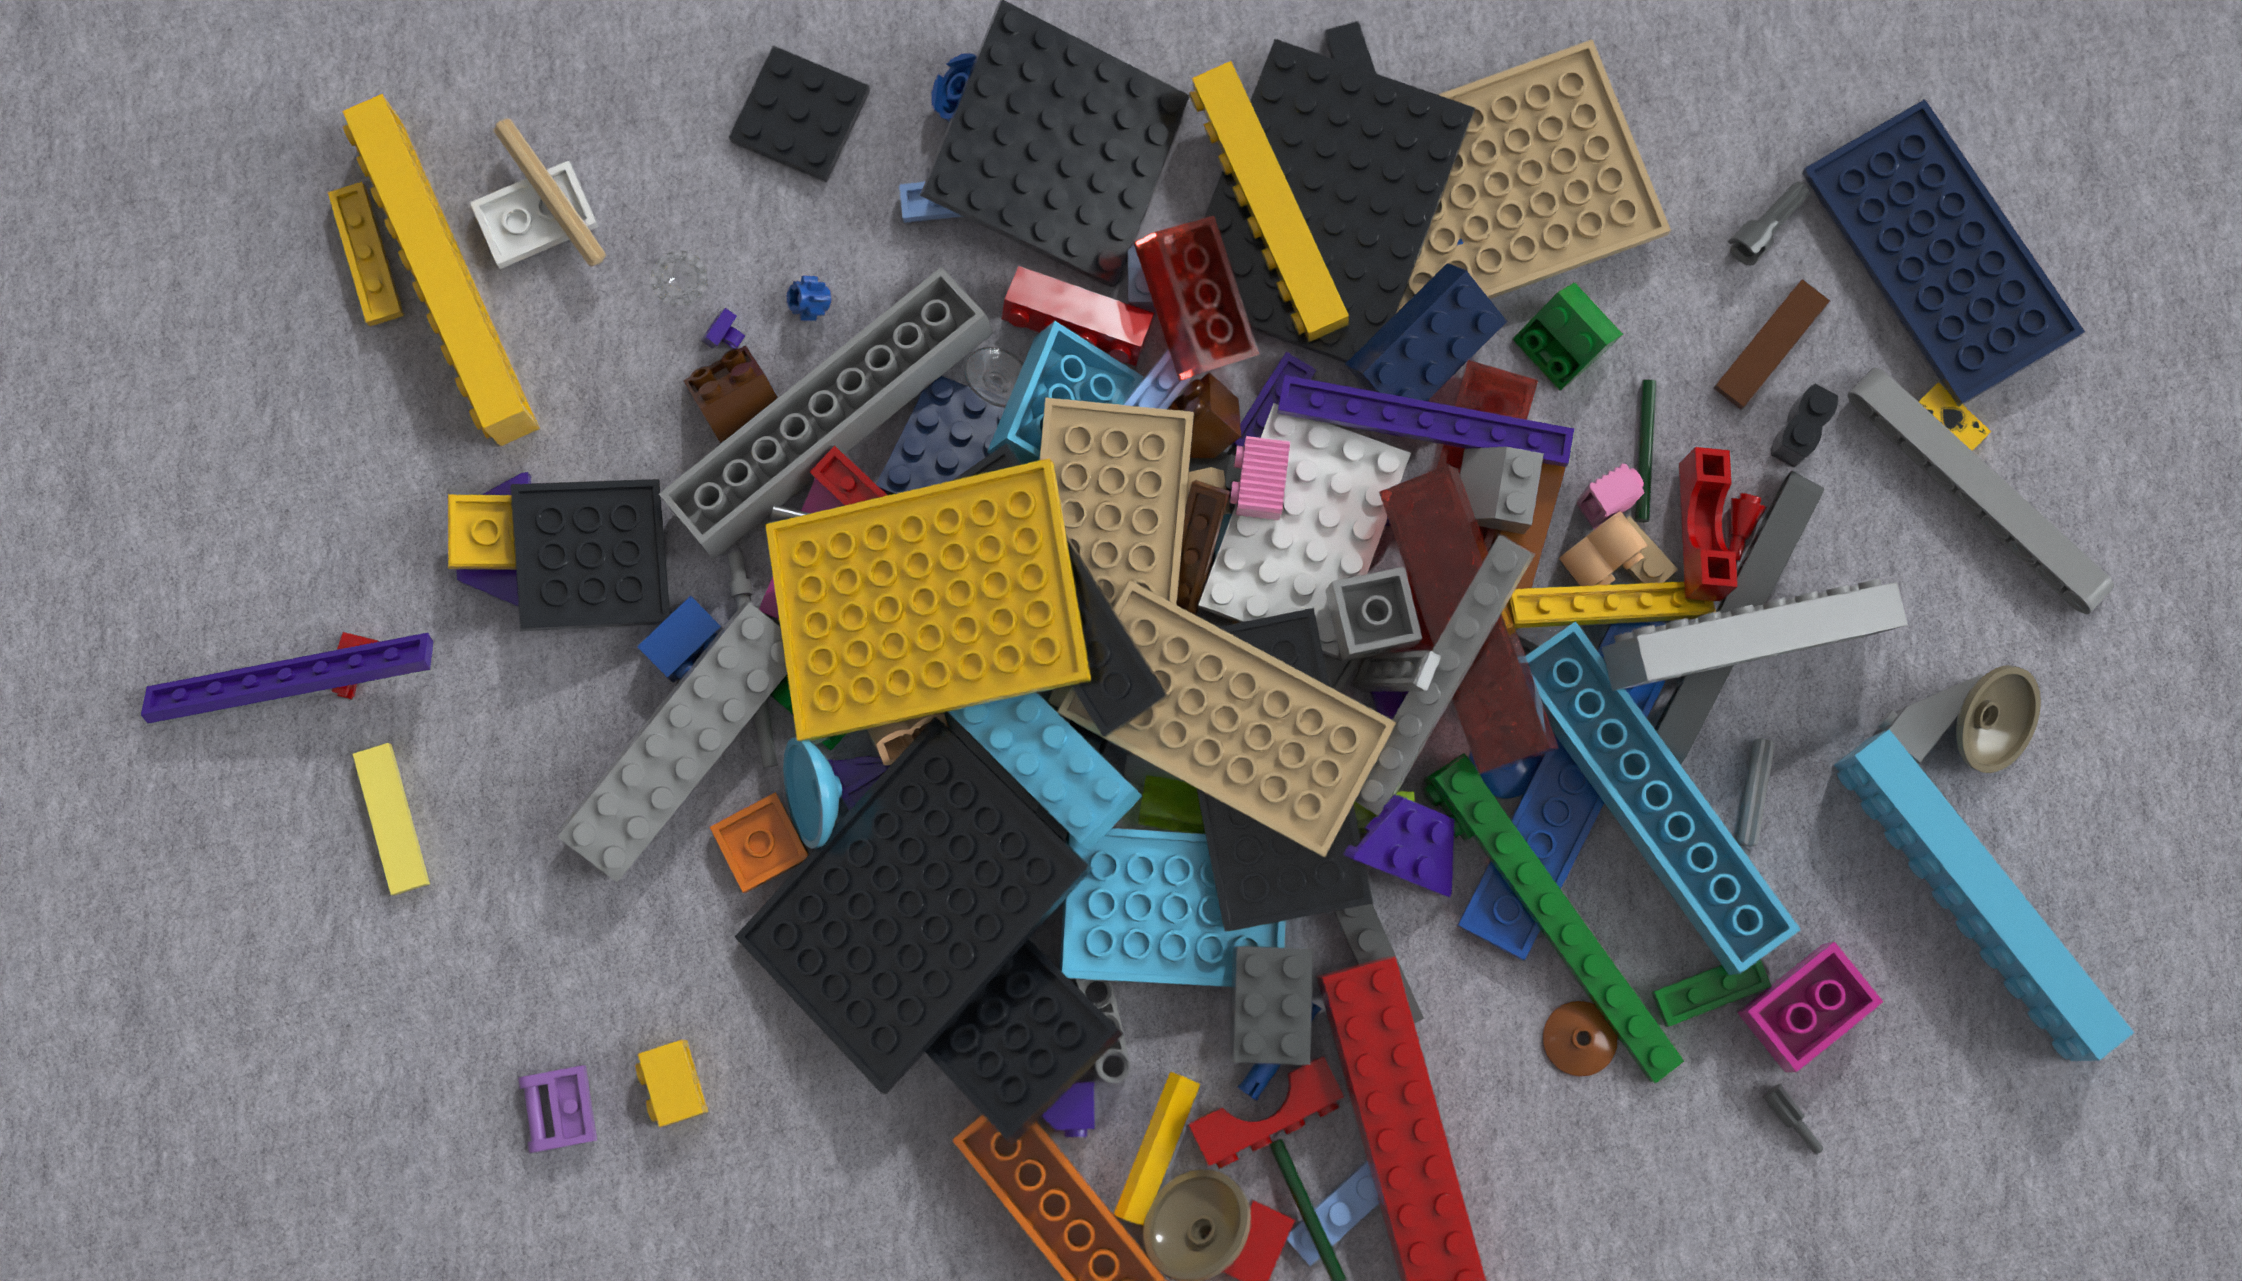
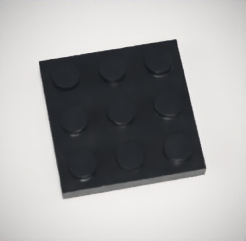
M773 45L729 135V140L731 143L827 183L869 95L870 87L865 83Z

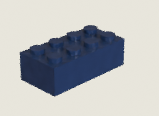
M1446 263L1345 365L1366 390L1428 401L1507 323V320L1467 270Z

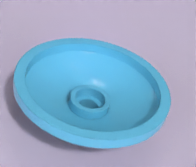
M794 737L786 745L783 763L784 785L790 815L803 843L809 848L822 847L829 839L838 815L839 798L842 796L841 782L837 775L834 776L829 761L814 743L809 740L797 741V737Z

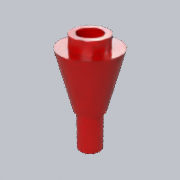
M1740 493L1739 499L1731 498L1730 535H1732L1728 550L1736 552V561L1741 560L1746 539H1749L1767 508L1760 504L1762 498L1746 493Z

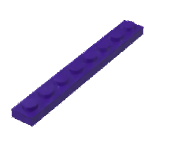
M1284 375L1277 414L1465 449L1511 447L1544 454L1542 463L1567 467L1569 464L1574 428Z
M427 632L147 686L141 716L149 724L430 670L434 642Z

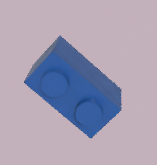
M690 596L637 647L674 683L677 679L681 680L723 628Z

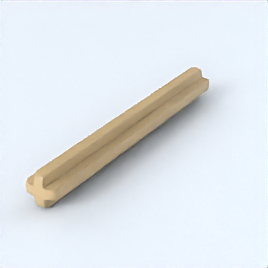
M508 118L497 122L494 133L589 266L600 264L606 256L605 251L515 124Z

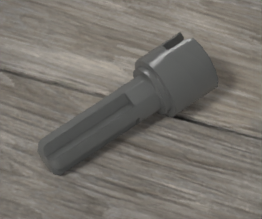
M1798 181L1792 184L1758 220H1748L1730 238L1728 243L1733 244L1730 252L1739 262L1752 266L1774 244L1773 234L1810 196V190L1804 183Z

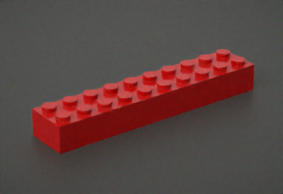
M1387 956L1316 976L1401 1281H1487L1396 957Z

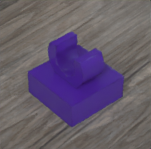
M724 308L718 313L700 341L712 349L718 346L720 341L735 349L738 348L745 335L731 326L737 315Z

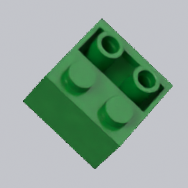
M1574 282L1557 292L1512 340L1561 391L1598 360L1623 333Z

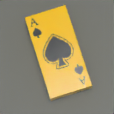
M1939 382L1918 401L1972 451L1991 433L1964 405L1958 407L1947 389Z

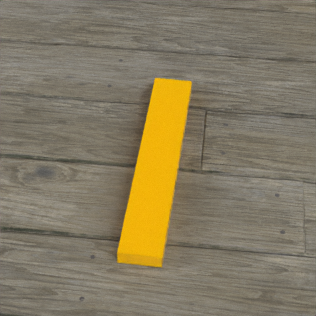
M1685 582L1515 589L1506 604L1510 629L1569 626L1575 621L1578 625L1675 621L1686 618L1692 620L1699 616L1716 612L1714 601L1685 599Z

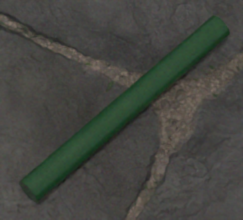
M1651 379L1642 380L1637 472L1644 483V487H1642L1644 494L1636 502V522H1649L1656 398V381Z
M1283 1139L1269 1144L1271 1152L1330 1280L1346 1281L1347 1278Z

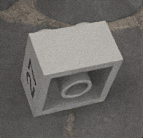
M1405 567L1332 581L1325 590L1342 662L1412 648L1422 640Z

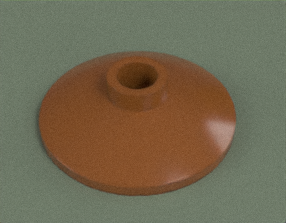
M1586 1001L1568 1002L1555 1009L1546 1020L1542 1035L1545 1053L1552 1064L1562 1072L1573 1076H1589L1603 1070L1613 1059L1618 1044V1036L1593 1003ZM1580 1031L1586 1032L1589 1036V1041L1584 1046L1580 1045L1576 1040V1036Z

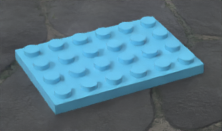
M1111 828L1088 850L1070 832L1068 833L1067 843L1093 868L1063 901L1060 970L1068 978L1232 987L1234 947H1285L1286 921L1229 932L1224 931L1206 834Z

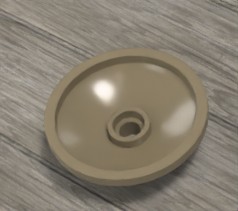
M2014 665L2000 666L1982 676L1967 693L1957 718L1956 740L1959 753L1969 767L1983 773L1998 772L2011 765L2028 746L2036 730L2041 708L2039 686L2030 672Z
M1207 1169L1194 1170L1174 1178L1159 1191L1146 1214L1143 1239L1149 1259L1158 1270L1177 1281H1203L1218 1275L1232 1264L1246 1243L1251 1222L1247 1197L1235 1181L1218 1171ZM1211 1231L1210 1235L1204 1239L1205 1234Z

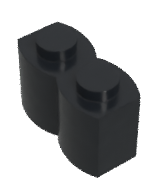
M1816 383L1809 387L1792 405L1788 414V424L1776 435L1772 444L1771 455L1792 467H1796L1808 457L1820 442L1822 427L1830 421L1836 412L1838 395Z

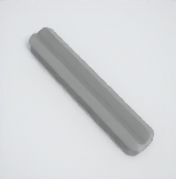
M1757 738L1752 744L1736 839L1737 843L1743 846L1754 847L1759 842L1775 746L1774 742L1768 739Z

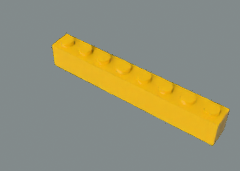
M1232 61L1193 77L1194 91L1189 92L1193 106L1197 113L1203 110L1208 121L1203 124L1211 144L1217 142L1222 151V154L1218 155L1221 167L1225 175L1232 173L1237 184L1232 187L1236 200L1240 207L1247 206L1251 215L1250 218H1247L1249 228L1255 239L1261 236L1266 249L1261 251L1264 261L1269 270L1276 269L1281 281L1276 282V286L1283 302L1285 303L1290 300L1295 313L1291 314V319L1299 335L1305 332L1308 341L1311 342L1349 325L1347 310Z

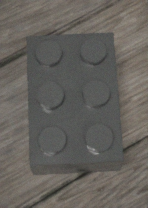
M1236 946L1233 948L1230 1062L1310 1065L1313 949Z

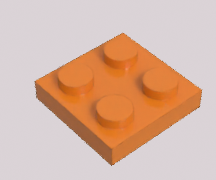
M776 792L710 826L744 894L800 865L809 856Z

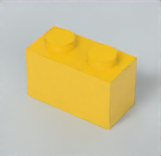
M678 1040L638 1054L640 1063L635 1064V1069L640 1084L642 1086L647 1085L651 1099L646 1100V1106L652 1122L657 1121L659 1127H666L709 1112L687 1040Z

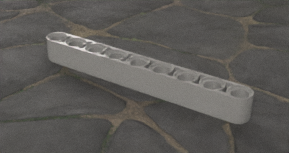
M1872 368L1848 393L1847 396L1850 403L2075 610L2083 614H2090L2115 587L2112 579L1886 372L1879 368Z

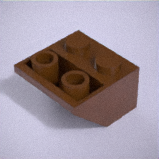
M746 345L726 352L722 359L710 366L696 369L689 378L683 380L720 443L728 439L778 398Z
M1210 372L1200 380H1193L1186 387L1184 393L1168 407V410L1194 412L1190 458H1215L1241 437L1239 399Z

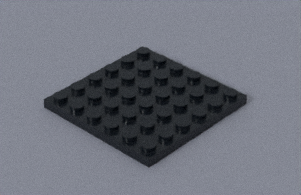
M1001 0L993 14L920 196L1112 288L1117 284L1128 256V249L1131 248L1190 95L1021 8Z

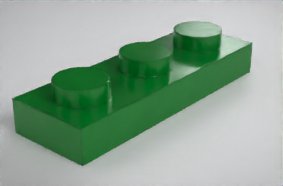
M1760 959L1739 974L1729 975L1721 964L1651 993L1665 1027H1670L1772 987Z

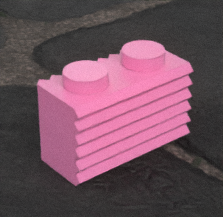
M1246 436L1244 446H1237L1234 468H1241L1240 482H1232L1230 504H1237L1236 515L1280 520L1287 475L1289 441Z
M1622 463L1600 479L1597 478L1594 483L1591 482L1578 497L1577 505L1592 528L1596 529L1614 514L1620 511L1622 513L1627 511L1644 494L1642 488L1644 487L1643 480L1634 468L1630 469L1627 464Z

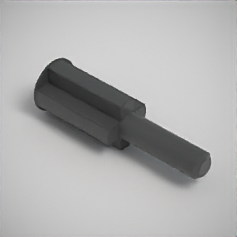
M1777 1084L1770 1088L1763 1095V1098L1786 1127H1794L1814 1154L1821 1153L1823 1146L1802 1121L1805 1117L1804 1113L1783 1086Z

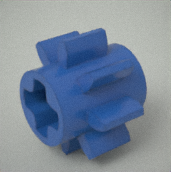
M803 275L801 276V281H793L786 295L787 305L792 313L800 315V320L816 321L817 316H824L831 305V292L825 286L826 283L818 282L817 276Z

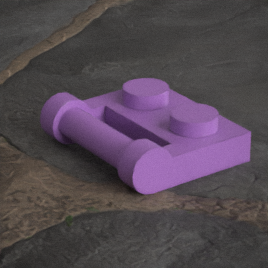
M586 1065L518 1078L520 1089H524L531 1136V1141L528 1142L529 1153L597 1141ZM546 1084L548 1085L555 1137L546 1138L539 1086Z

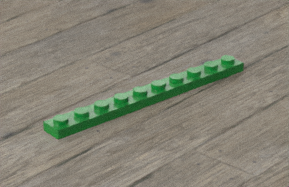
M1460 757L1433 777L1434 783L1648 1080L1656 1084L1684 1062L1683 1058L1466 757Z

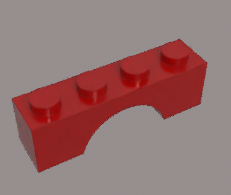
M1694 447L1679 463L1685 599L1720 602L1737 588L1736 552H1731L1727 549L1722 533L1723 507L1732 484L1730 450Z
M1320 1056L1310 1061V1065H1302L1287 1073L1288 1091L1281 1107L1268 1118L1259 1121H1243L1232 1116L1223 1107H1220L1189 1123L1188 1126L1207 1165L1211 1166L1216 1163L1218 1169H1221L1237 1161L1239 1158L1236 1153L1250 1146L1252 1152L1272 1143L1270 1135L1281 1129L1287 1135L1306 1125L1303 1118L1315 1112L1318 1113L1319 1117H1323L1340 1108L1337 1101L1344 1098V1095L1325 1057Z

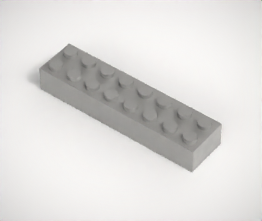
M1874 579L1859 583L1856 586H1840L1826 590L1827 592H1811L1788 600L1782 598L1755 607L1748 605L1732 609L1730 612L1710 613L1692 620L1687 618L1676 620L1658 627L1654 625L1642 627L1629 633L1614 636V644L1602 647L1612 691L1863 638L1907 626L1898 584L1894 582L1882 585L1880 579Z
M745 601L557 830V837L615 882H618L786 676L787 668L781 627L750 602Z

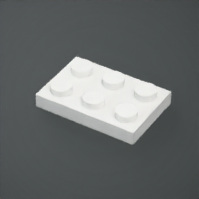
M569 160L547 169L588 229L591 231L598 228L597 221ZM527 178L470 202L495 262L500 269L570 240Z

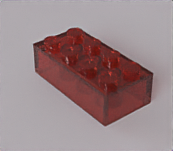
M1214 216L1156 231L1134 242L1179 381L1260 355Z

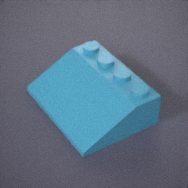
M1054 321L1035 336L987 453L991 454L1007 443L1011 446L1022 464L1039 461L1045 398L1122 405L1142 381L1143 376Z

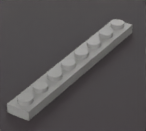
M1502 535L1498 536L1432 651L1440 655L1441 658L1428 690L1408 692L1392 720L1396 722V725L1355 799L1357 803L1376 815H1380L1385 804L1394 794H1397L1535 554Z

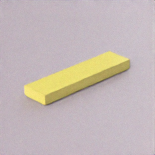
M386 743L354 753V762L390 894L395 896L430 885L392 744Z

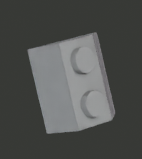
M1511 447L1465 449L1452 521L1525 534L1533 521L1544 454Z

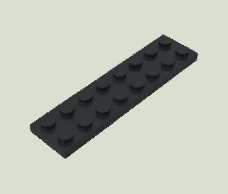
M1006 443L953 480L1022 465L1011 446ZM1066 534L1091 681L1072 684L1071 687L1102 736L1108 737L1169 697V695Z

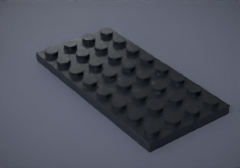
M1314 608L1218 627L1329 686ZM1197 789L1225 932L1374 904L1366 864L1344 856V852L1349 845L1357 847L1361 842L1354 804L1326 856L1323 857Z

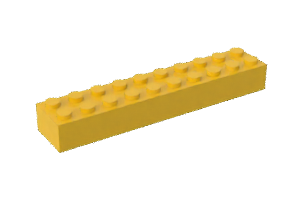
M383 94L343 110L342 112L348 123L342 126L350 144L352 146L355 145L360 155L356 157L357 162L365 177L369 176L374 186L370 188V191L378 207L383 208L388 217L384 219V222L391 237L397 239L402 248L398 251V254L406 270H410L416 280L412 282V285L419 300L425 302L430 313L426 314V317L434 333H439L444 345L440 346L441 351L449 366L453 365L459 375L454 378L462 396L464 398L467 397L471 406L474 407L469 410V413L476 428L482 430L486 439L492 437L500 447L540 429L402 120Z

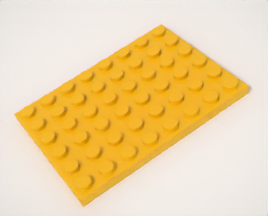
M1050 458L765 524L797 741H812L1091 681L1054 464Z

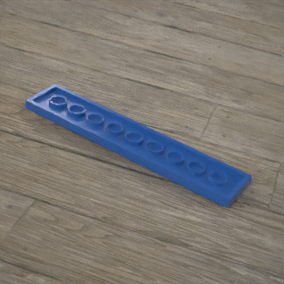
M1655 621L1610 624L1597 651L1604 659L1602 647L1614 644V636L1629 633L1642 627L1662 626L1665 623ZM1666 680L1625 688L1646 718ZM1554 734L1510 820L1561 889L1604 802ZM1490 860L1456 926L1521 961H1525L1540 932V928Z

